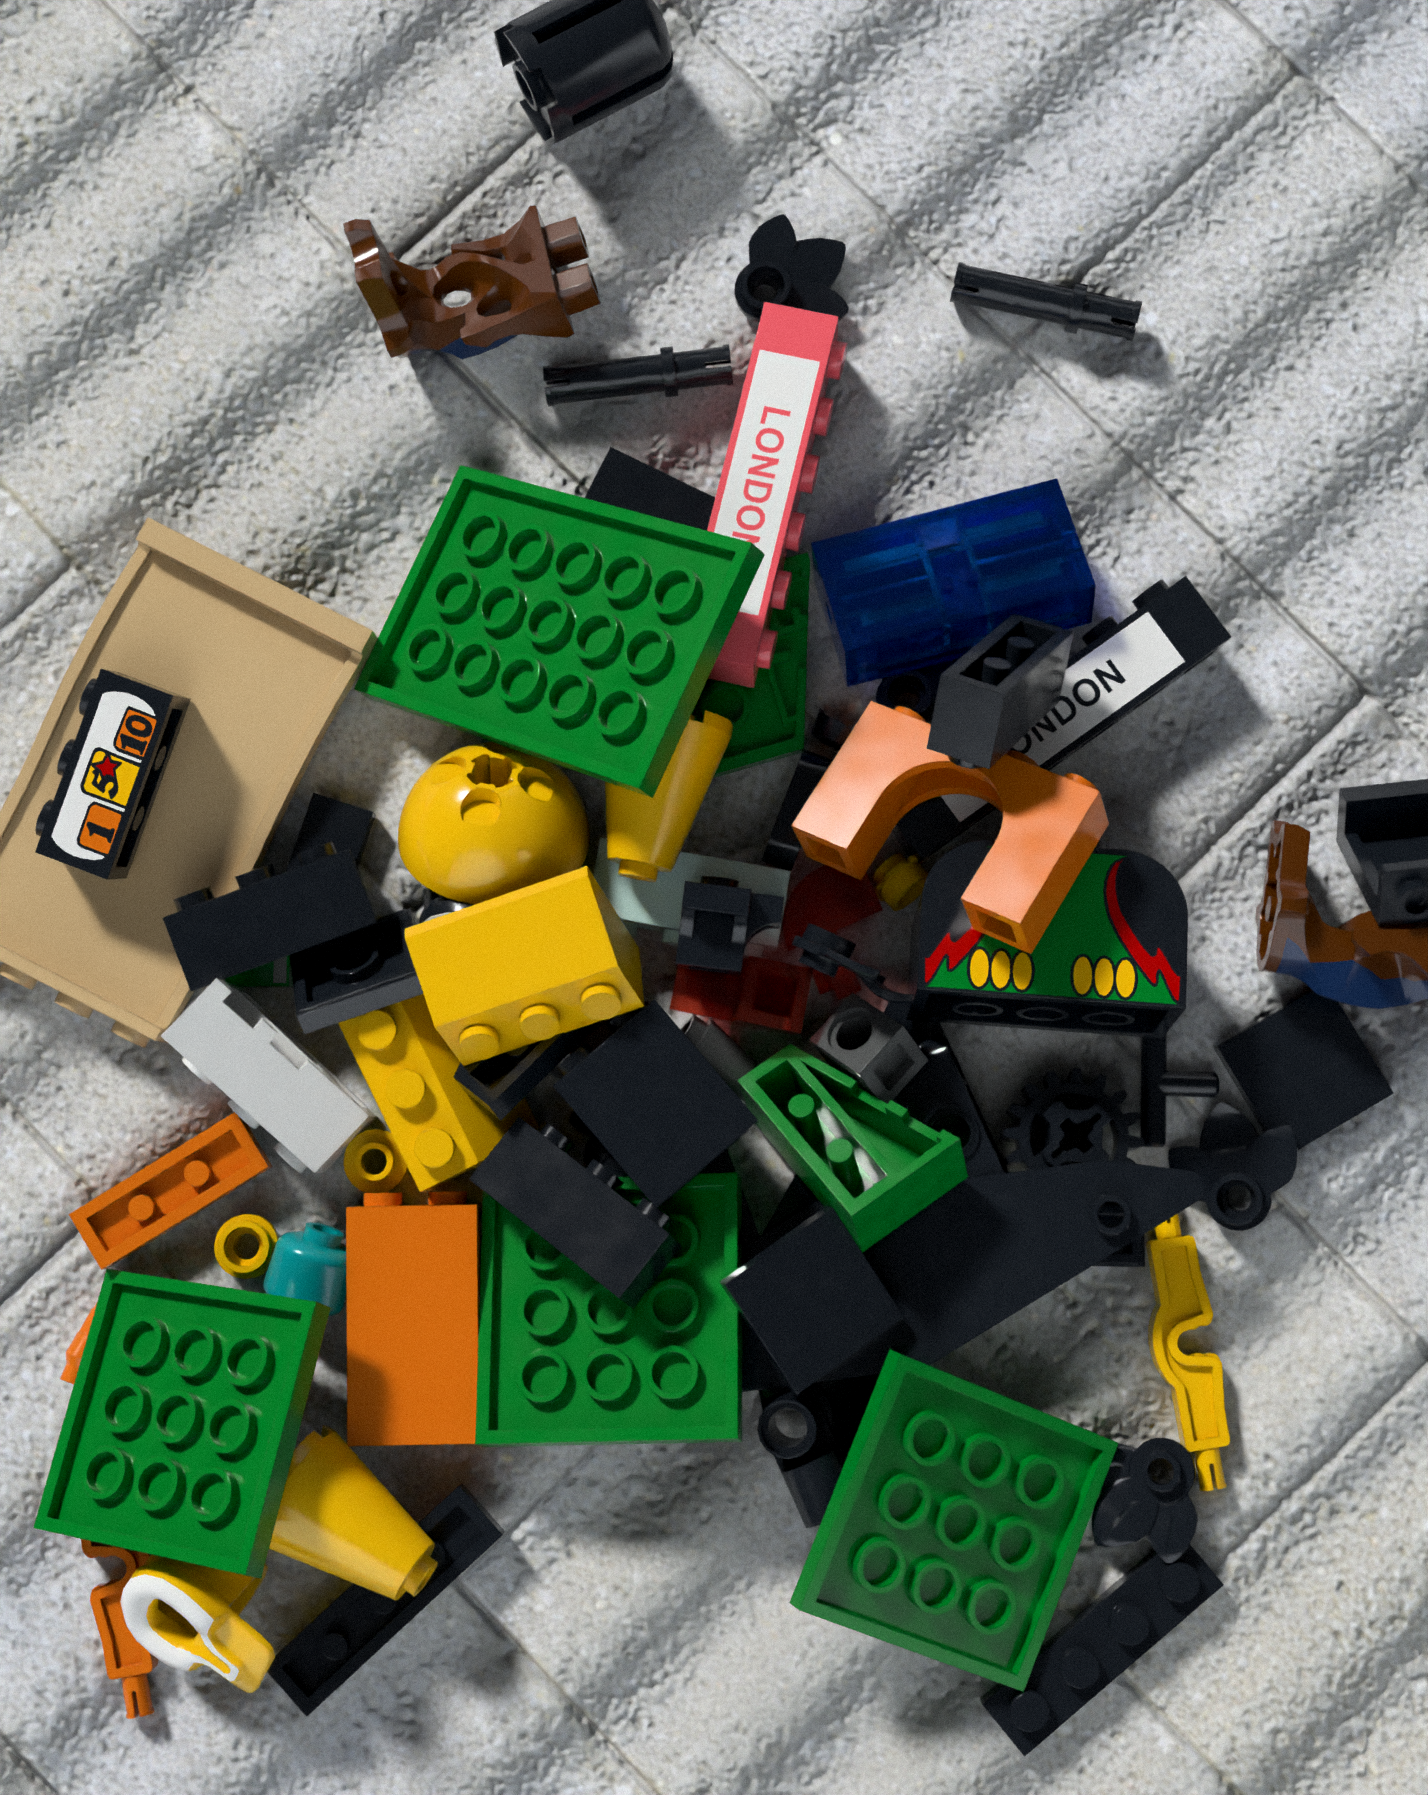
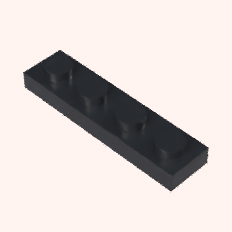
M463 1483L459 1484L417 1523L435 1543L430 1557L437 1561L438 1564L426 1585L415 1597L406 1591L398 1600H393L352 1583L275 1655V1659L267 1672L306 1717L504 1534V1529Z
M1189 1545L1181 1557L1171 1564H1167L1155 1550H1152L1041 1646L1024 1692L997 1683L980 1698V1701L1020 1752L1026 1756L1224 1584L1191 1545Z

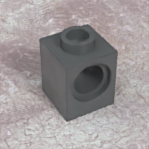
M853 992L810 1038L811 1043L829 1066L857 1081L860 1089L887 1104L900 1093L928 1061L903 1025Z

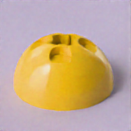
M494 742L468 745L456 749L434 762L418 778L410 790L402 808L398 827L400 856L411 875L433 892L446 898L469 904H478L577 870L583 864L590 845V830L586 809L576 787L567 775L554 763Z

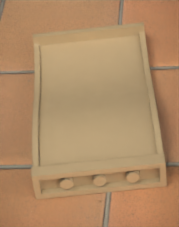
M147 517L136 538L138 541L137 549L111 588L71 661L17 780L0 811V961L3 962L0 967V975L31 990L34 989L37 981L56 989L59 993L54 1000L55 1003L88 1019L93 1010H96L116 1020L110 1031L144 1048L150 1038L154 1041L168 1043L161 1035L182 1014L194 993L189 988L163 917L178 912L173 901L174 899L211 886L215 898L239 889L236 876L260 867L308 765L340 706L365 666L378 639L373 630ZM100 669L120 672L191 699L128 876L125 879L107 880L35 853L40 840V836L36 835L35 831L38 816L45 803L55 798L62 778L57 773L60 755L70 739H76L84 715L79 713L82 693L91 679H97Z

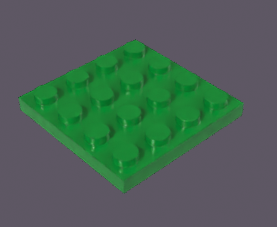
M737 1172L698 1174L659 1208L674 1221L667 1232L682 1247L634 1309L620 1300L483 1190L476 1445L481 1447L742 1442V1316L720 1284L721 1280L742 1266V1178ZM618 1177L624 1184L617 1193L634 1207L637 1206L643 1197L651 1202L630 1177Z
M107 1269L33 1528L261 1579L331 1307L315 1301Z
M889 1349L789 1603L799 1611L1024 1692L1119 1443Z

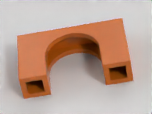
M870 701L791 825L806 856L861 880L895 825L912 808L931 798L948 794H964L981 798L1001 811L1003 820L995 843L963 893L961 900L974 930L1032 954L1109 825L1100 791L1090 781L1077 774L1066 773L1064 776L1040 768L1033 759L1014 750H1009L990 769L984 767L972 769L958 766L949 760L948 755L927 749L931 724L927 723L918 713L903 706L891 709Z

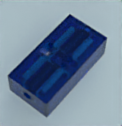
M1057 478L811 543L814 582L847 687L960 658L1013 613L1064 629L1092 622L1096 584Z

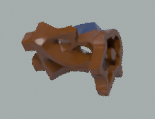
M529 206L522 218L504 234L481 241L451 244L452 255L445 257L436 267L427 270H419L398 261L393 252L386 250L370 220L354 219L343 223L355 261L354 273L356 283L379 325L386 349L391 358L397 356L401 359L423 351H442L463 360L497 348L517 335L568 338L574 335L570 315L601 304L597 285L588 263L561 272L559 270V267L589 258L586 239L576 216L545 226L537 207ZM453 291L471 293V300L465 306L452 308L444 304L447 294Z
M1272 821L1263 895L1260 904L1256 907L1255 916L1257 924L1256 956L1259 971L1295 977L1306 983L1321 997L1356 1007L1383 1009L1408 1005L1428 999V922L1379 927L1372 912L1367 911L1356 915L1336 928L1327 925L1322 921L1306 886L1310 831L1285 821Z

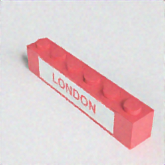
M764 302L707 531L751 542L765 555L708 679L754 688L759 667L769 670L771 668L778 631L768 630L773 608L784 610L786 607L792 572L783 571L787 550L798 552L801 545L806 514L797 512L801 493L812 494L814 491L820 456L812 455L811 451L815 435L827 436L834 399L825 397L829 378L840 380L846 358L847 343L837 341L838 316Z

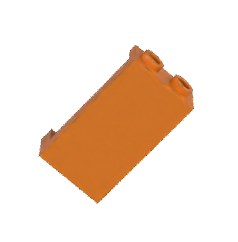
M467 1191L428 1192V1204L403 1205L402 1192L363 1193V1206L346 1207L348 1446L475 1444L480 1302L479 1220L482 1217V1203L467 1204Z

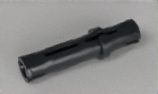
M963 262L958 263L950 302L953 303L960 302L1065 325L1064 332L1076 334L1078 328L1126 338L1127 341H1133L1136 331L1135 326L1138 323L1142 301H1130L1087 291V284L1076 282L1074 288L969 266Z
M729 344L723 345V347L674 352L673 346L660 348V354L552 367L550 365L543 366V379L546 385L570 382L569 385L544 387L547 405L550 407L555 406V404L665 391L666 397L678 396L679 389L725 384L727 386L733 385L731 366L706 368L707 366L731 364Z

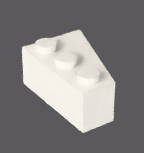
M216 978L161 1035L165 1041L183 1056L181 1060L197 1077L208 1085L213 1082L231 1098L227 1104L244 1122L254 1129L261 1125L279 1141L274 1146L275 1151L299 1173H303L307 1168H310L314 1173H325L345 1152L348 1144L354 1137L364 1132L378 1117L246 990L233 983Z

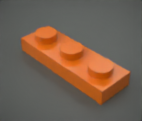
M234 1112L73 1211L69 1216L101 1270L108 1269L273 1166L248 1124Z

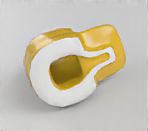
M151 1555L144 1565L136 1569L123 1588L120 1603L126 1625L136 1641L167 1666L183 1671H193L201 1665H206L239 1689L247 1693H253L259 1688L274 1661L275 1653L272 1645L239 1615L263 1582L268 1566L265 1563L262 1578L259 1579Z

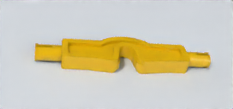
M1176 1214L1155 1227L1157 1239L1149 1240L1146 1243L1156 1301L1149 1319L1148 1344L1155 1368L1171 1388L1180 1443L1188 1451H1194L1200 1485L1199 1491H1213V1487L1218 1490L1227 1487L1219 1447L1230 1444L1224 1406L1223 1369L1220 1358L1214 1353L1207 1352L1201 1354L1196 1352L1183 1354L1178 1348L1179 1336L1187 1330L1208 1326L1212 1322L1213 1311L1200 1271L1195 1239L1190 1235H1182L1179 1215Z

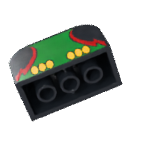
M978 840L959 845L944 854L932 867L925 881L911 928L908 994L915 995L912 1001L907 1003L906 1020L1162 1039L1186 1009L1187 903L1175 877L1155 859L1135 851L1105 848V843L1099 840L1032 954L974 930L961 900L963 893L996 840Z

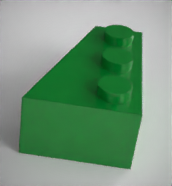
M792 1044L787 1045L738 1079L746 1106L758 1120L757 1127L822 1205L834 1208L862 1253L968 1177L960 1138L944 1129L939 1133L910 1117L908 1109L892 1100L887 1104L860 1089L857 1081Z

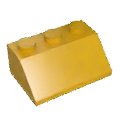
M588 866L405 928V941L434 1027L463 1066L644 1007L639 947Z
M424 994L338 1023L420 1192L430 1191L480 1166L518 1117L534 1129H538L539 1124L525 1097L500 1121L463 1090L453 1077L460 1061L435 1029Z

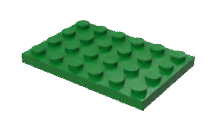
M460 465L354 690L371 700L653 798L765 554L751 542Z

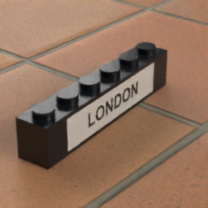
M1187 576L1171 587H1168L1163 579L1156 582L1132 601L1137 609L1136 612L1119 624L1111 615L1082 636L1081 639L1086 644V647L1068 659L1059 703L1010 750L1027 755L1040 768L1048 771L1052 770L1217 652L1231 638V635ZM964 794L942 795L926 800L908 811L895 825L892 834L908 856L915 855L919 863L922 860H926L997 808L991 803L975 796Z

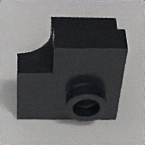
M701 876L700 883L685 881L675 961L676 968L741 976L743 955L750 940L762 931L780 928L784 897L751 893L752 889L739 888L738 880L724 877Z

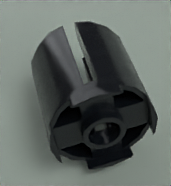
M551 0L494 31L495 44L503 67L514 61L512 65L513 72L519 88L525 97L524 100L520 101L523 110L543 140L546 141L553 137L554 144L658 91L665 86L672 76V43L666 22L653 0Z

